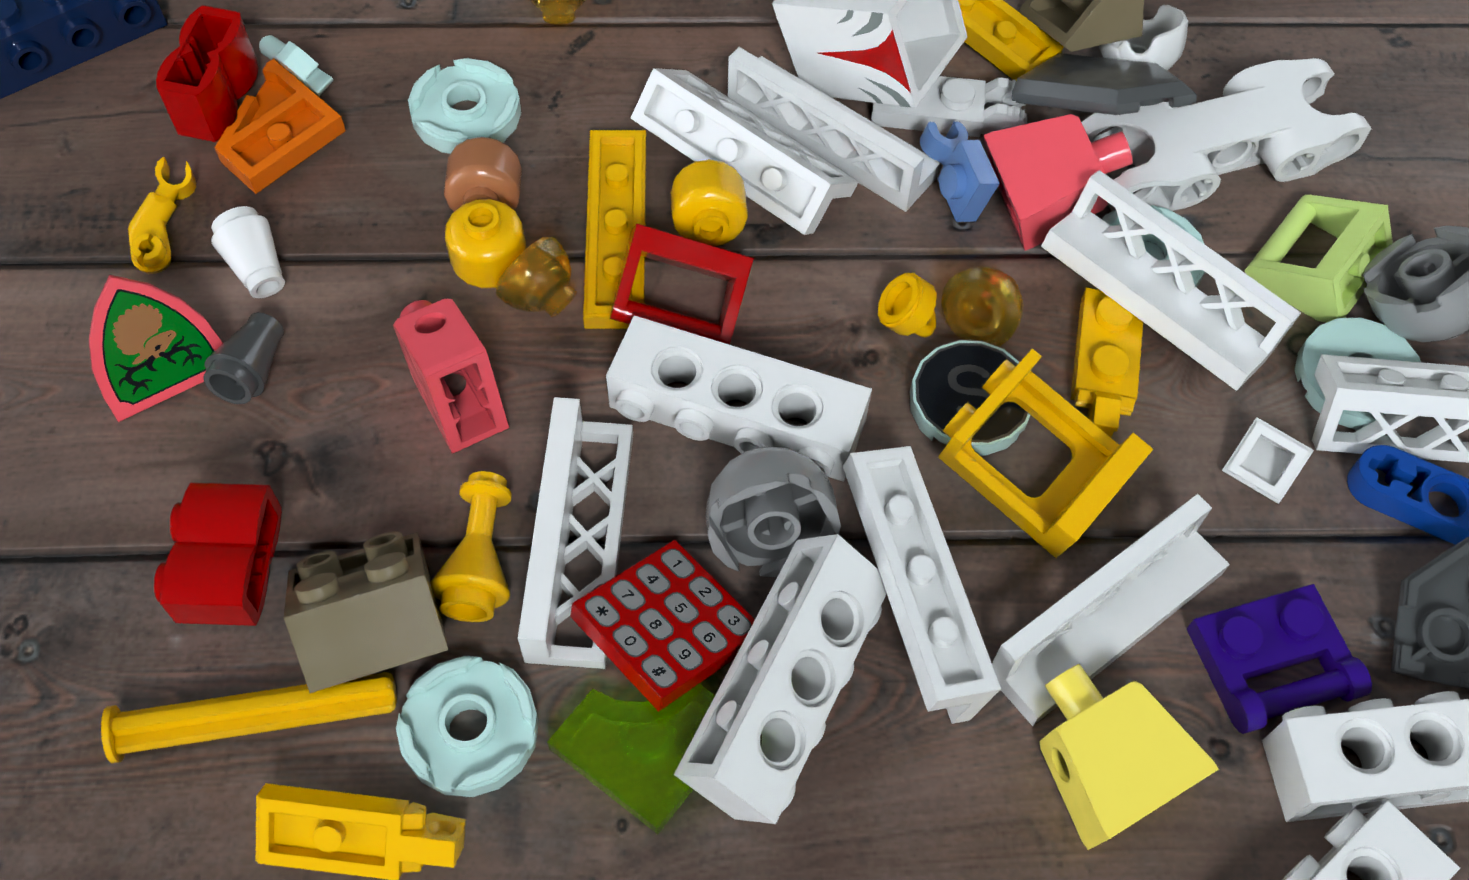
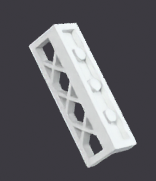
M740 47L729 56L728 97L903 211L906 212L938 177L940 162L930 158L924 152L763 56L757 58Z
M653 68L631 116L632 120L693 161L710 159L725 162L735 168L744 181L745 193L748 198L803 235L814 234L831 200L834 198L851 197L859 183L687 70Z
M1100 170L1089 178L1073 211L1049 230L1041 245L1042 248L1236 391L1266 362L1301 314V312ZM1099 196L1116 208L1121 225L1110 226L1091 212ZM1153 234L1163 241L1169 259L1157 260L1146 252L1141 235ZM1203 270L1215 278L1220 295L1207 296L1196 288L1191 271ZM1241 307H1255L1276 322L1266 337L1245 323Z
M1321 354L1314 376L1325 397V401L1312 437L1316 450L1363 454L1370 447L1387 445L1421 459L1469 463V442H1463L1458 434L1469 429V366ZM1343 410L1370 412L1376 419L1354 433L1336 431ZM1417 416L1434 417L1439 423L1438 426L1416 438L1400 437L1395 430Z
M554 397L518 642L525 663L605 669L607 656L594 642L592 648L554 644L557 625L571 615L572 603L617 576L633 441V425L583 421L580 399ZM582 441L618 444L616 459L594 474L580 458ZM579 473L585 481L576 487ZM613 478V485H612V492H611V491L605 486V483L608 482L610 479ZM595 491L610 507L609 515L586 531L572 515L573 507ZM571 530L578 539L568 545ZM606 535L605 549L603 550L597 541ZM588 549L602 565V573L585 588L578 591L564 575L565 565ZM563 589L570 599L560 606Z
M911 446L850 453L843 465V469L927 711L946 708L951 724L970 721L1001 690Z
M1199 494L1191 498L1000 646L992 665L1001 691L1032 726L1057 707V704L1045 688L1048 682L1077 664H1081L1090 679L1094 678L1219 578L1230 564L1197 532L1212 509Z

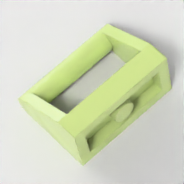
M1303 195L1247 266L1245 273L1282 300L1316 321L1327 323L1336 318H1346L1364 293L1363 287L1366 288L1367 286L1363 277L1366 266L1380 251L1393 243L1388 205L1317 195ZM1310 223L1338 238L1316 268L1280 263Z

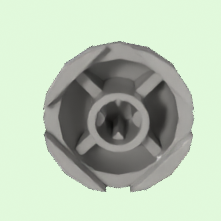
M1448 225L1436 227L1433 229L1437 237L1425 239L1417 243L1413 234L1395 241L1374 257L1365 268L1363 277L1367 286L1366 288L1363 287L1373 313L1381 324L1386 325L1392 332L1404 337L1406 340L1417 342L1450 340L1469 330V227Z
M763 447L746 451L730 460L711 484L706 508L707 535L713 553L727 567L739 572V563L746 566L763 565L759 570V575L763 577H778L796 540L834 535V532L839 534L841 528L834 491L828 477L807 456L789 448Z

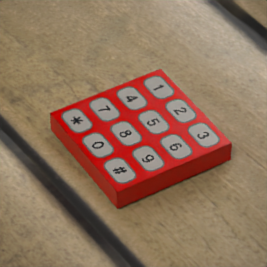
M676 540L668 543L573 602L570 615L575 623L658 712L734 660L755 621Z

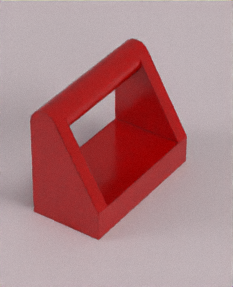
M636 224L630 234L610 319L630 325L635 315L730 345L754 258ZM640 256L727 281L719 325L629 299Z

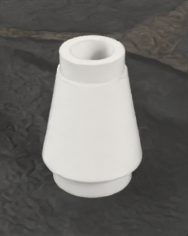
M248 206L235 207L220 214L211 226L214 233L211 239L213 247L248 289L253 298H266L279 292L284 287L285 280L282 276L269 221L264 216L258 215L254 208Z

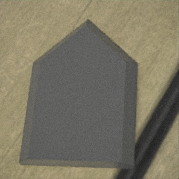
M1060 53L1018 77L1012 91V101H1016V103L1110 115L1137 113L1140 110V106H1150L1161 102H1169V106L1172 108L1188 106L1196 103L1197 94L1185 83L1157 63Z
M1469 536L1401 580L1391 664L1392 673L1469 689Z

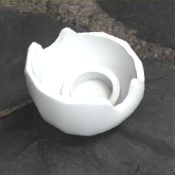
M1162 5L1159 7L1154 18L1150 20L1143 19L1141 37L1100 45L1099 49L1103 58L1157 63L1165 70H1168L1181 58L1187 38L1188 19L1182 10L1170 5Z

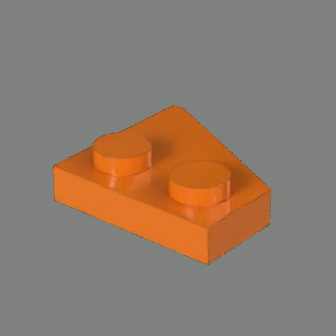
M274 58L267 62L262 70L266 80L255 97L246 95L237 110L236 121L225 129L214 147L220 162L255 194L346 131L341 115Z

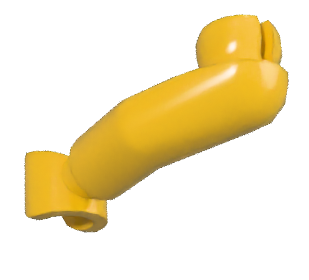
M162 157L157 161L155 176L159 185L155 192L148 193L129 223L128 235L131 260L136 268L147 274H157L164 271L171 262V249L166 224L176 209L174 201L188 198L196 189V179L187 161L185 179L177 185L168 183L170 169L166 158Z

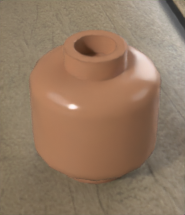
M485 137L467 139L456 145L448 157L444 196L449 208L456 211L463 204L474 200L492 199L503 202L515 210L519 203L522 168L517 154L508 145L496 139Z

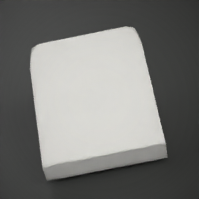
M1256 417L1222 471L1279 504L1314 450Z

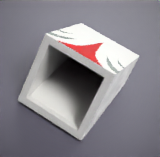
M774 0L772 3L798 78L832 98L916 108L968 37L958 0Z

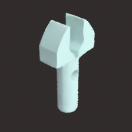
M272 35L261 39L259 43L260 52L270 60L274 58L318 97L334 81L331 76L318 68L319 64L291 41L285 44Z

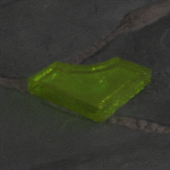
M698 684L658 712L648 700L644 702L615 700L592 688L547 741L549 750L651 830L659 834L693 791L690 786L677 778L674 773L715 695L701 684Z

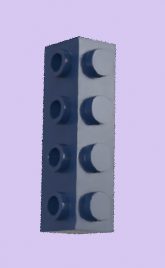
M0 0V99L167 26L158 1Z

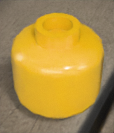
M709 159L693 162L677 174L671 188V208L674 227L681 237L711 246H719L734 240L744 230L748 217L744 181L735 168L725 162Z
M492 199L474 200L460 206L451 214L446 223L445 243L450 263L456 275L468 285L478 288H497L510 283L521 273L527 260L523 224L516 211L507 204Z

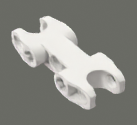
M1317 58L1275 60L1246 68L1228 81L1223 90L1224 97L1179 108L1170 107L1169 102H1161L1150 106H1140V110L1137 113L1122 115L1094 113L1082 121L1090 142L1120 131L1123 132L1131 150L1133 164L1136 167L1122 172L1114 181L1148 205L1164 207L1171 211L1199 204L1211 196L1220 185V174L1263 163L1267 165L1275 180L1279 182L1292 181L1314 175L1323 168L1341 161L1359 150L1372 129L1364 116L1358 113L1329 115L1321 113L1309 105L1324 94L1327 82L1334 75L1328 63ZM1110 127H1114L1109 131L1098 135L1101 131ZM1108 203L1111 211L1116 210L1114 206Z

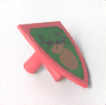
M109 275L96 302L89 334L91 369L103 398L118 422L204 382L203 377L206 372L205 361L223 344L205 317L181 298L149 283Z

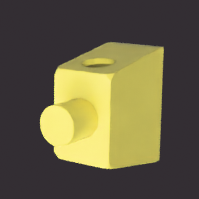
M1077 664L1045 685V688L1067 721L1054 728L1039 741L1040 749L1087 850L1111 839L1219 770L1212 758L1152 694L1135 680L1103 698L1081 664Z

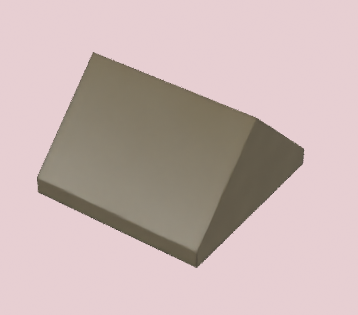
M1026 0L1018 10V12L1070 52L1141 37L1143 32L1144 0Z

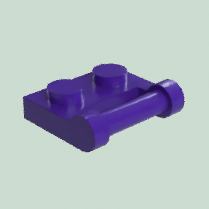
M1314 584L1195 618L1187 627L1188 634L1230 721L1236 730L1242 734L1265 728L1267 719L1283 715L1297 708L1312 706L1338 697L1349 702L1368 696L1372 691V681L1368 669L1360 659L1352 656ZM1317 658L1325 673L1259 693L1250 689L1245 681Z

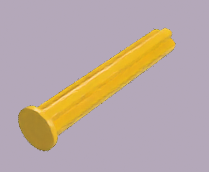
M383 672L370 674L310 693L307 684L124 712H121L116 705L107 706L103 710L101 718L102 745L110 763L122 762L127 753L391 713L395 710L397 703L396 685L392 674Z

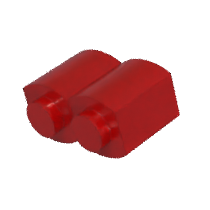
M202 5L191 13L184 22L179 35L180 46L172 51L161 64L156 77V87L178 135L217 142L225 129L231 126L236 119L238 110L237 100L244 96L254 84L258 74V60L240 12Z
M190 483L185 491L182 502L174 505L170 515V534L175 543L171 548L167 561L161 562L157 567L154 578V593L157 601L160 602V605L175 623L257 625L267 593L269 564L276 550L281 525L282 506L270 485Z

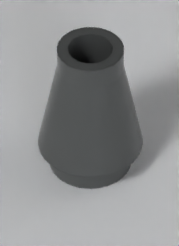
M260 312L251 314L247 322L206 359V372L203 379L207 388L220 399L233 404H246L252 397L261 395L265 388L277 345L284 335L282 325L268 314Z

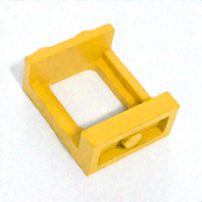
M1032 348L1017 366L1006 359L982 386V389L990 394V396L978 409L967 402L943 429V432L951 440L938 458L1051 555L1057 558L1081 537L1153 451V448L1134 432L1120 445L1031 371L1042 357ZM1005 402L1018 404L1071 450V461L1039 497L1033 498L1024 494L972 448L971 440L973 436Z

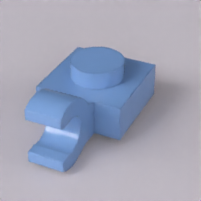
M928 122L920 137V146L930 158L943 165L937 178L941 194L946 198L956 222H976L1000 184L980 140H968V132L961 122H954L946 137L940 134L935 122Z

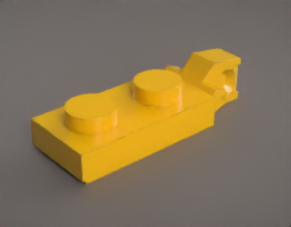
M1085 288L1080 303L1070 400H1075V406L1088 408L1087 418L1112 438L1114 431H1118L1120 414L1131 416L1134 404L1138 398L1143 322L1102 291Z
M265 783L256 795L255 861H258V864L399 880L403 872H420L424 864L454 868L464 848L466 819L438 813L426 815L427 806L415 802L409 804V800Z

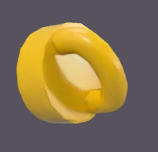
M904 273L897 276L886 286L878 302L880 322L899 335L909 336L915 333L924 338L931 336L936 329L934 309L937 293L934 286L915 273Z

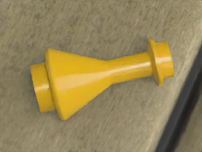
M478 471L469 475L468 481L460 486L459 491L460 497L471 504L466 535L430 582L435 597L441 601L440 612L449 618L464 622H484L492 619L495 608L503 606L510 598V591L492 542L496 509L508 505L511 502L512 493L507 488V480L503 476L493 472Z

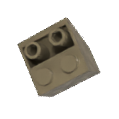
M399 531L383 533L367 540L363 544L364 548L339 556H337L335 551L315 553L299 561L296 565L297 568L288 570L284 620L310 693L448 650L443 620L430 584L432 580L418 532L403 536L402 532Z

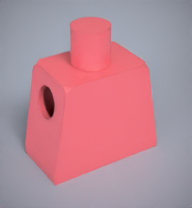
M1073 114L997 130L983 135L987 157L1000 183L998 189L1025 251L1043 243L1049 230L1073 211L1083 189L1093 174L1099 170L1107 174L1133 163L1129 144L1122 131L1090 142L1080 118ZM1099 196L1091 212L1097 214L1103 211L1108 202Z
M444 298L433 304L427 300H418L407 305L401 312L400 318H397L393 324L412 378L451 453L458 452L508 429L509 424L487 351L453 299ZM449 374L461 375L466 380L465 389L460 394L453 396L443 378L444 376Z

